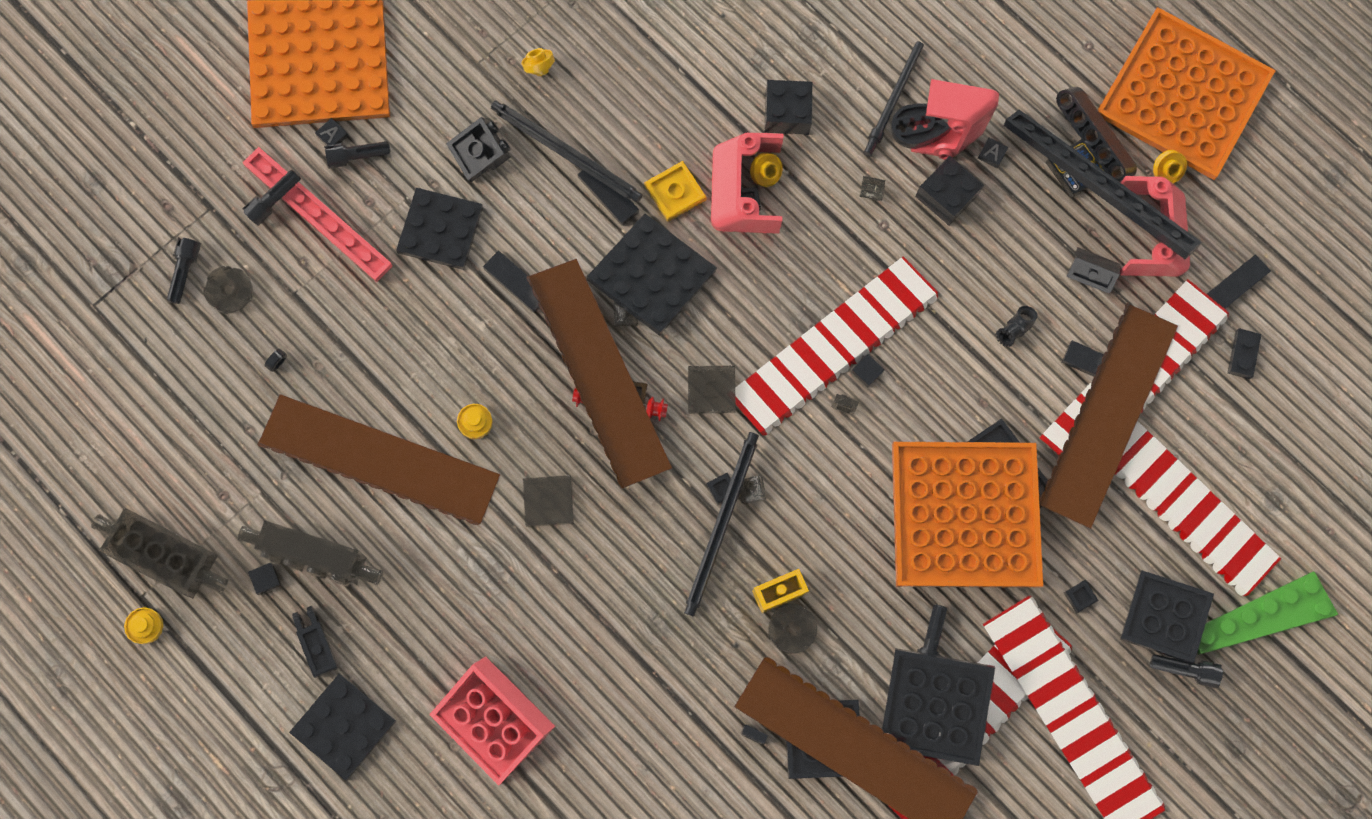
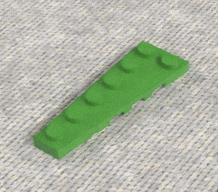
M1313 571L1207 622L1197 654L1338 615L1316 573Z

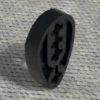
M918 103L903 106L894 114L891 133L898 144L906 148L915 149L938 141L947 135L952 128L948 126L945 120H942L943 118L926 116L927 103ZM924 120L928 124L927 128L920 125L921 121ZM910 123H913L914 126H917L916 130H912V128L909 127ZM899 125H902L903 128H906L905 132L901 133V130L898 129Z

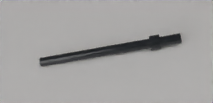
M920 41L915 43L876 127L872 128L868 136L870 140L863 152L867 157L872 156L877 144L882 141L883 131L924 47V44Z

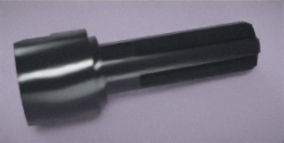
M388 141L346 147L343 143L324 146L328 169L347 166L348 161L388 155L391 152Z
M294 170L287 172L262 197L255 196L242 208L244 214L256 225L262 224L272 214V207L301 180L299 174Z
M178 237L173 254L177 261L167 296L168 302L174 304L181 302L190 265L197 262L201 247L200 242Z
M942 605L933 606L924 645L917 649V652L941 656L940 652H938V647L947 614L946 607Z
M1156 654L1150 660V667L1152 669L1194 678L1199 685L1218 689L1222 681L1223 669L1221 664L1201 660L1198 664H1190L1182 660Z

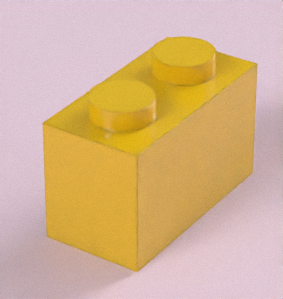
M797 569L754 587L752 592L761 613H765L806 595L809 590L800 570Z

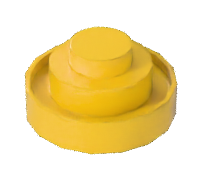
M537 48L527 53L521 64L526 73L543 76L549 72V69L555 62V58L551 50Z
M1168 150L1160 154L1153 165L1154 176L1164 177L1172 184L1179 181L1187 170L1185 156L1175 150Z
M766 152L756 156L750 167V175L753 182L763 187H770L776 184L783 171L782 162L779 157Z
M473 403L467 405L458 414V428L469 439L483 438L492 428L493 420L491 413L481 404Z
M145 607L132 611L124 624L125 634L128 639L143 645L157 640L162 634L164 627L160 614L153 609Z

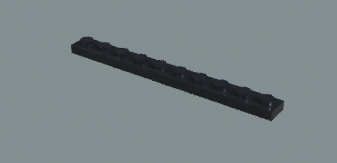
M1020 109L1005 120L1004 127L1182 258H1188L1200 246L1201 241Z

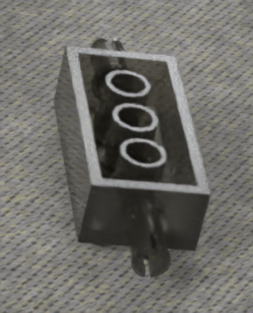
M125 507L116 523L103 517L101 514L94 518L103 523V525L93 521L91 528L107 535L99 552L194 599L202 584L217 591L219 594L225 590V588L217 585V582L227 586L228 579L210 571L218 557L215 553Z
M264 520L261 531L242 526L238 534L239 541L255 545L254 549L259 551L260 557L265 558L266 561L278 565L283 561V564L288 566V568L303 572L305 568L307 569L306 572L321 579H326L327 576H330V579L335 581V583L349 587L350 583L357 585L359 579L379 585L383 575V570L365 565L367 557L359 550Z

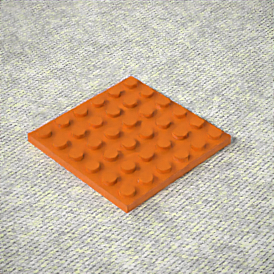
M383 0L247 1L251 124L253 128L325 123L331 118L337 122L390 117Z
M1157 7L1098 111L1108 123L1161 152L1168 150L1180 152L1185 156L1187 166L1215 180L1276 70Z
M892 443L896 587H1043L1036 443Z

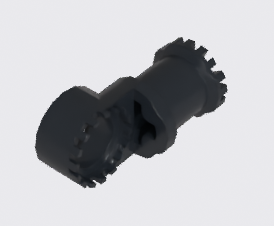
M1030 306L1019 307L1016 314L1007 322V325L996 331L997 341H1000V344H1003L1004 347H1011L1017 337H1022L1033 327L1038 317L1036 310ZM1021 315H1027L1031 320H1025Z

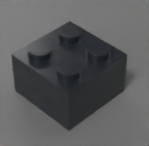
M767 80L764 133L809 135L812 125L813 82Z
M949 156L921 184L915 197L950 226L979 196L984 184Z

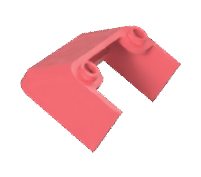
M931 79L926 116L948 119L946 123H948L952 130L938 141L927 146L911 149V152L939 156L943 160H946L949 156H957L984 133L998 106L999 93L992 89ZM924 120L921 121L920 125L927 128L928 124Z
M744 133L720 143L714 148L711 224L716 230L722 232L779 234L782 216L759 215L758 203L752 198L741 197L742 156H752L757 152L780 153L784 134Z
M1124 177L1121 184L1136 195H1150L1152 198L1160 200L1161 213L1188 232L1186 198L1179 188L1164 177ZM1161 242L1153 248L1152 260L1130 259L1120 270V276H1182L1190 267V256L1184 259Z

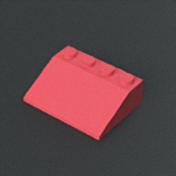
M486 656L467 670L430 713V716L498 785L502 784L556 727Z

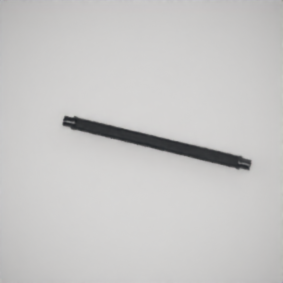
M496 100L492 103L491 109L510 124L627 199H632L636 203L641 200L643 194L638 192L634 186L506 104H501Z
M749 432L747 439L744 440V445L690 595L686 601L687 606L684 614L692 617L695 616L697 608L700 607L701 599L752 457L758 446L756 443L759 435Z

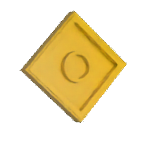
M683 161L644 182L645 188L667 222L707 199Z

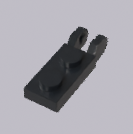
M313 606L307 607V615L312 623L311 626L304 628L302 617L298 612L293 613L292 618L311 673L314 678L338 669V665L323 626L319 622Z

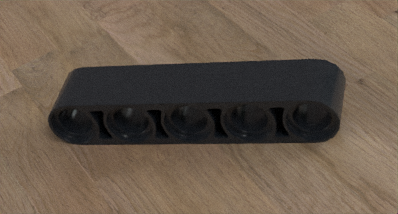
M1080 87L1061 90L1056 97L1058 107L1101 168L1119 182L1125 176H1135L1137 172L1135 162L1084 90Z

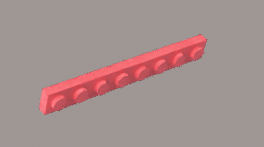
M259 147L242 162L250 172L270 189L287 173L285 169ZM298 182L281 198L376 283L393 267L390 261L301 183Z

